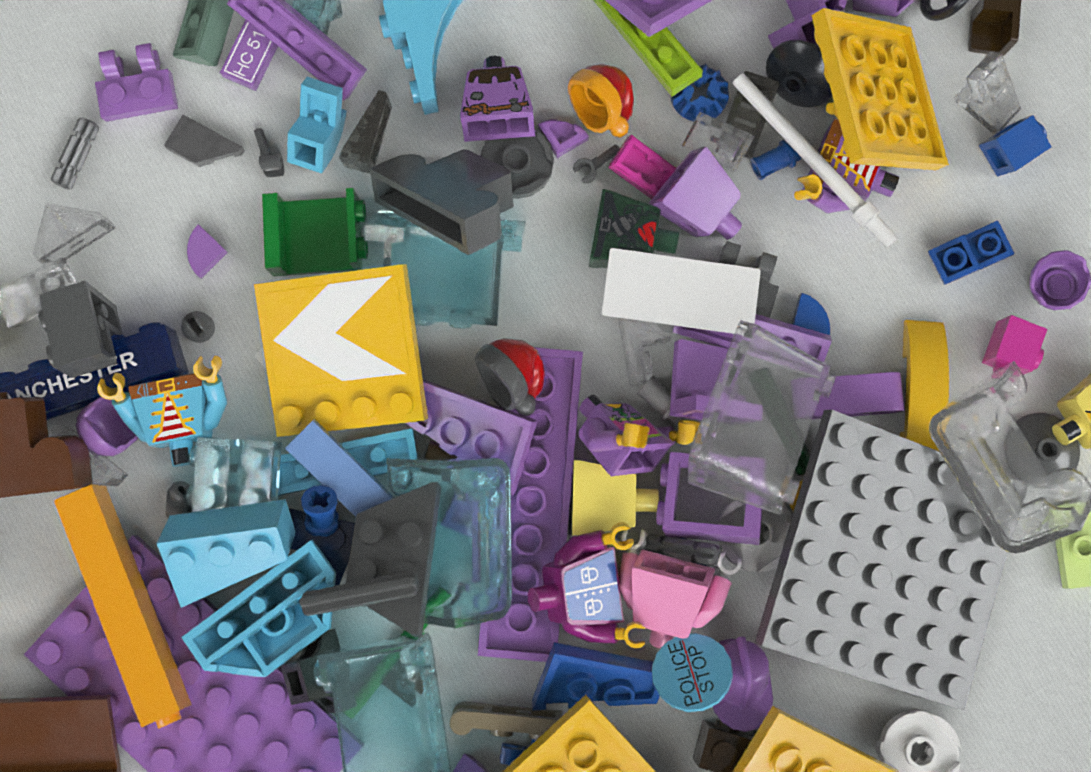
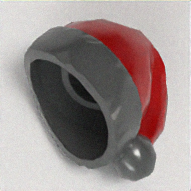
M508 338L495 340L482 346L475 356V362L494 402L500 408L507 411L516 409L523 416L533 414L536 407L535 399L542 391L545 378L543 360L537 349L524 340Z

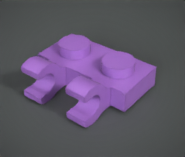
M151 43L135 46L137 59L142 70L141 74L124 77L122 58L116 57L114 50L98 53L100 66L106 80L95 82L100 116L105 122L178 109L173 74L169 69L160 70L158 51L152 50Z

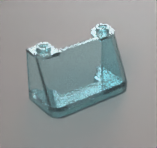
M388 458V486L396 496L405 494L430 482H438L442 487L424 623L456 629L504 617L509 611L512 602L511 476L507 463L499 458Z
M423 632L422 638H416L410 634L326 651L317 655L318 661L314 665L315 681L318 686H323L326 693L333 694L344 772H451L434 650L428 632Z

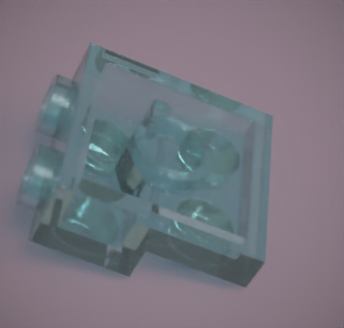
M197 437V444L191 448L189 453L190 464L195 468L194 483L189 486L186 495L188 504L192 506V512L277 501L282 442Z

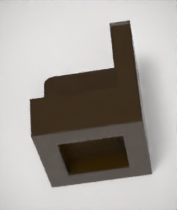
M979 0L971 10L968 50L973 53L1005 56L1019 39L1021 0Z

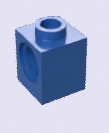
M1034 115L1013 122L979 145L997 177L1017 171L1052 148L1047 139V132L1044 126L1035 119Z

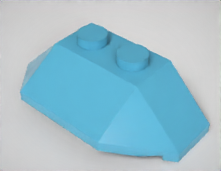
M310 540L290 555L286 561L278 564L181 638L204 671L266 677L331 628L332 612L306 616L303 614L302 607L300 606V598H302L304 592L335 586L336 572L315 542Z

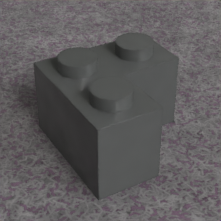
M85 280L39 294L42 309L38 311V318L42 328L48 335L50 345L46 347V354L53 368L74 378L117 364L113 343L123 340L124 337L114 303Z

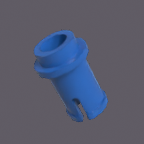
M785 140L779 142L778 147L758 157H753L750 161L756 177L761 181L787 166L790 168L795 167L796 162L800 161L801 157Z

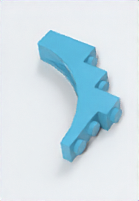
M382 0L385 15H380L379 20L384 38L391 37L395 50H402L406 69H414L416 80L409 81L414 104H422L424 115L439 112L436 93L438 55L445 31L463 0Z

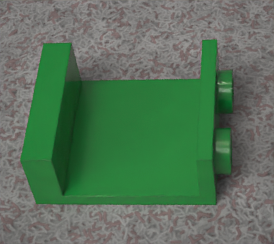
M346 188V197L283 201L278 193L262 194L265 269L273 277L363 270L362 259H368V243L366 236H361L360 223L366 222V205L364 200H359L354 188Z

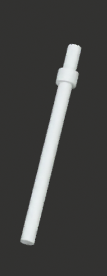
M744 73L740 74L733 81L732 84L847 205L854 213L852 218L862 228L867 227L886 248L899 238L878 216L880 211L870 201L865 202Z

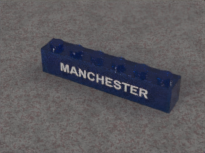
M154 322L139 327V333L127 337L125 335L111 336L117 360L115 365L71 378L58 369L53 368L48 359L38 360L30 363L28 370L16 374L12 371L0 373V392H8V399L20 397L43 398L46 419L50 420L83 409L86 405L101 397L97 390L101 378L105 380L108 387L117 388L113 381L114 373H120L124 376L125 386L123 391L129 393V386L174 378L187 374L189 371L176 330L165 324L162 325L160 322Z

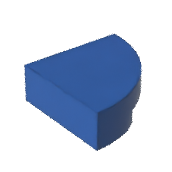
M801 293L792 324L830 335V322L825 309L817 300Z

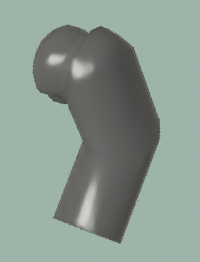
M178 481L173 483L168 489L165 511L167 518L170 515L192 512L193 494L188 483Z

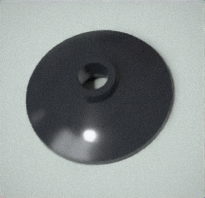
M789 40L777 45L769 54L766 61V75L771 87L782 99L799 107L810 108L820 106L831 98L832 92L824 76V62L818 46L803 40Z

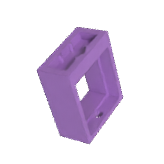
M670 452L669 464L662 463L660 485L666 487L665 502H658L657 525H663L662 530L667 537L760 545L766 471L765 459ZM680 469L748 473L744 527L677 521L676 510Z

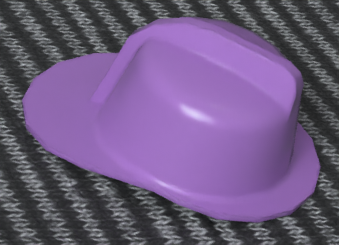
M739 636L737 639L721 640L718 643L724 647L731 659L733 679L728 693L718 704L712 706L713 710L721 722L733 730L743 732L756 730L760 727L773 706L769 661L765 652L758 645L747 641L745 636Z

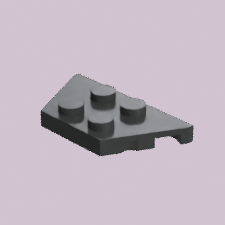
M430 482L356 514L346 584L408 571L415 572L419 581V589L415 596L364 606H367L416 638H422L442 488L438 482Z

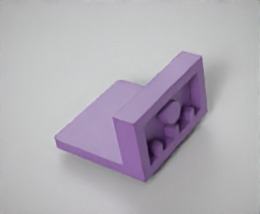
M684 339L676 340L674 342L670 416L732 427L762 422L763 406L747 404V398L740 396L742 353Z

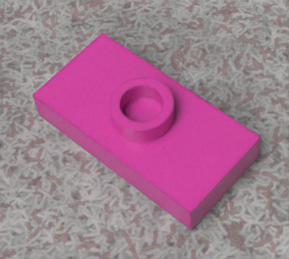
M633 135L626 138L608 166L609 169L651 200L676 170V167Z

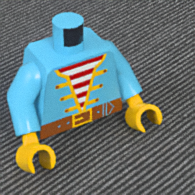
M216 355L211 360L213 369L205 367L203 358L200 356L194 364V374L129 386V393L123 391L125 378L120 373H114L113 381L117 388L108 387L103 378L100 379L97 387L100 396L112 400V405L122 421L142 442H146L149 446L155 448H170L173 467L196 463L193 442L212 438L213 429L219 425L227 405L222 377L217 375L222 366V360Z

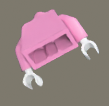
M631 529L625 530L622 533V541L630 539ZM641 530L640 541L627 549V553L622 554L618 577L620 592L627 607L633 610V622H640L646 629L651 630L649 642L656 648L661 649L674 636L682 639L688 638L692 627L703 628L721 612L732 585L729 581L730 576L737 573L741 568L742 562L740 557L738 558L736 568L729 571L722 566V559L726 551L719 556L717 564L720 571L718 576L714 575L715 568L643 550L648 534L646 531Z

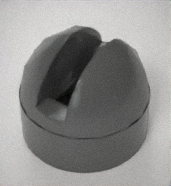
M194 311L188 313L183 318L181 328L186 338L196 343H203L213 336L215 324L207 314ZM193 319L203 330L199 335L190 324Z

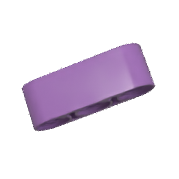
M900 372L818 377L790 381L793 420L821 419L824 410H834L850 417L905 411Z

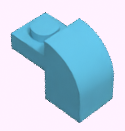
M306 77L302 82L300 116L288 131V163L321 174L324 172L335 154L344 129L347 110L342 109L343 88L310 77Z

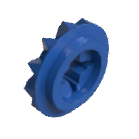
M706 63L700 66L703 70L701 78L673 97L670 95L675 110L682 117L693 122H707L718 117L725 109L730 97L728 81H725L721 76L720 69L714 70L709 68ZM708 83L706 95L709 98L700 96L691 102L695 90L692 86L695 85L700 88L703 84L706 85Z

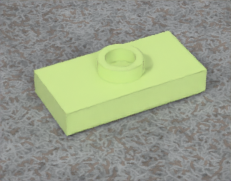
M1091 507L1051 511L1062 588L1091 587Z

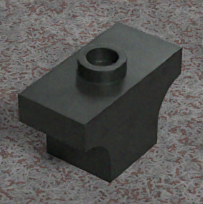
M335 628L326 631L305 647L298 659L281 666L291 705L313 701L326 714L345 711L356 706L348 677L350 672L349 665L342 655Z

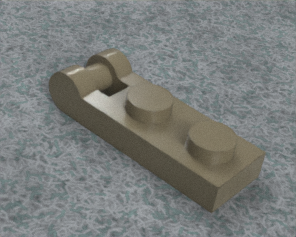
M460 702L454 707L449 724L451 730L457 735H466L474 728L490 730L489 733L497 737H511L513 732L528 733L531 739L537 740L563 716V711L551 709L532 711V708Z

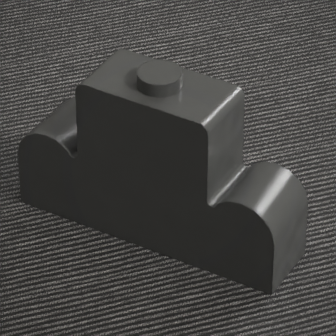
M466 149L457 151L430 164H426L425 158L420 155L407 154L397 156L369 168L376 203L467 255L501 238L500 214L514 207L511 171Z

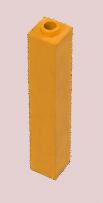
M90 484L55 499V506L141 727L156 722L159 729L181 719L179 711L192 704L106 486Z

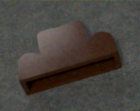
M0 392V498L72 490L93 484L87 445L81 438L75 435L49 437L43 398L20 397L8 399V392Z

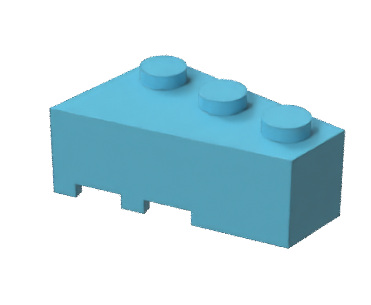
M286 499L170 515L157 541V546L182 608L286 561L296 531Z

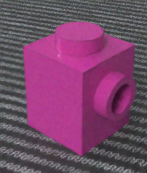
M1013 315L997 321L982 363L993 367L992 371L995 374L1010 379L1036 370L1044 356V349H1041L1048 329Z

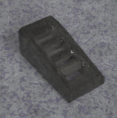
M745 71L744 74L773 104L779 82ZM737 89L716 147L751 159L766 119L759 112L740 106L741 102L749 105L752 104ZM735 117L755 123V128L734 121ZM734 131L751 137L750 142L731 137L729 133Z
M379 90L342 148L339 158L346 168L370 174L369 168L376 165L392 110L391 102L385 91Z

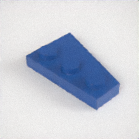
M554 642L532 698V711L547 710L546 704L568 703V709H570L585 695L591 701H605L609 706L657 704L660 696L653 684V661Z

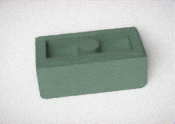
M229 0L188 1L173 52L175 58L207 66L218 65L234 12L227 5Z

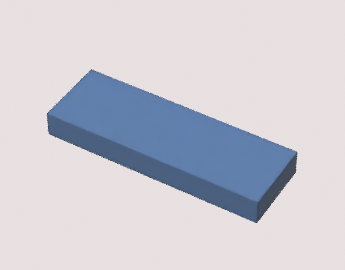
M315 419L285 447L323 486L332 488L337 494V499L355 517L360 512L395 498Z

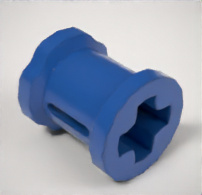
M323 485L307 489L301 498L302 508L306 513L305 529L312 536L327 537L338 529L339 514L335 510L338 504L337 494L332 488Z

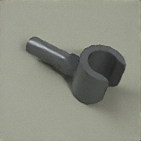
M255 129L254 134L261 155L259 156V165L263 169L265 176H284L282 155H271L263 129Z
M615 144L592 160L587 158L577 160L573 166L574 173L582 167L588 166L591 168V172L581 181L585 184L593 182L597 175L596 170L614 157L620 148Z

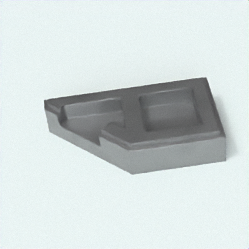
M182 115L164 144L167 150L198 167L212 164L215 160L226 157L242 156L245 152L242 146L185 115Z

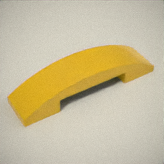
M905 320L902 357L907 358L904 431L900 432L899 436L943 453L949 403V358L945 326L943 322Z

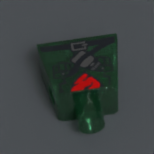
M603 189L589 267L607 268L611 248L651 254L654 251L675 254L679 232L658 228L661 212L658 207Z

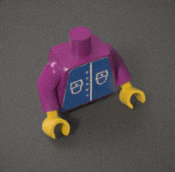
M618 522L614 524L609 533H604L603 530L571 537L555 554L554 561L543 566L544 585L528 590L530 608L534 612L547 609L548 618L551 622L562 624L566 633L586 642L616 644L618 640H625L627 645L632 648H640L645 645V641H632L628 637L629 631L633 628L645 629L643 624L634 621L627 624L625 628H619L617 624L624 622L614 547L620 550H627L634 544V540L618 541L615 535L621 530L630 529V526L624 522Z

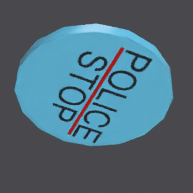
M697 633L689 634V637L685 639L675 637L667 641L655 656L652 665L653 684L660 698L671 707L686 712L704 711L718 704L728 693L733 679L731 659L724 647L711 637Z

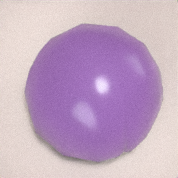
M1069 250L1053 251L1039 259L1029 276V288L1033 298L1039 305H1043L1044 308L1051 310L1071 309L1085 299L1091 285V275L1087 267V261L1082 256Z
M99 397L86 405L76 417L77 422L75 426L79 438L97 456L113 457L118 455L138 439L122 421L112 405V400Z

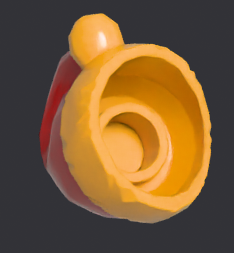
M606 64L587 66L574 73L568 83V93L580 121L595 133H603L609 130L615 137L621 138L625 136L629 130L627 121L632 116L634 108L633 89L628 76L620 68Z

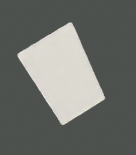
M611 248L601 313L604 316L752 336L761 271L758 268Z

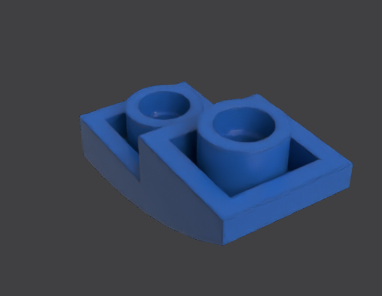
M998 220L928 251L943 285L975 273L1015 254Z

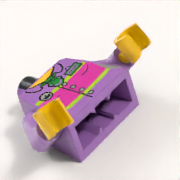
M596 395L587 397L579 407V411L587 418L579 430V438L610 476L653 472L669 448L675 444V441L678 444L687 445L700 438L701 423L699 421L679 420L677 431L672 426L657 428L627 403L604 404Z

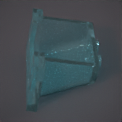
M377 210L365 224L364 240L384 242L383 267L407 264L415 325L428 326L436 321L449 322V326L461 329L470 328L472 324L497 326L499 321L504 251L521 252L525 238L526 221L501 219V238L467 255L392 211Z

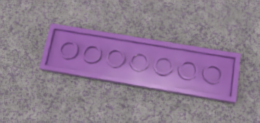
M534 347L542 357L545 378L542 391L535 399V411L526 417L538 422L515 494L508 496L498 489L499 486L494 483L478 656L547 662L553 643H558L560 623L549 620L547 609L534 612L530 608L528 590L544 585L543 566L554 561L555 554L567 542L583 351ZM514 409V410H509V411H512V412H515V413L519 414L516 409Z

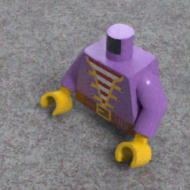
M834 102L826 105V111L830 115H835L833 110ZM834 118L825 131L818 149L819 154L864 201L867 200L871 191L891 197L898 184L899 176L880 169L881 166L850 164L849 157L843 148L844 138L840 122ZM812 168L807 176L797 178V181L803 183L804 187L800 191H795L794 198L796 200L807 199L808 202L825 213L850 210Z

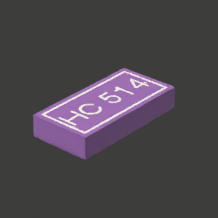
M245 20L220 74L223 78L257 91L278 46Z

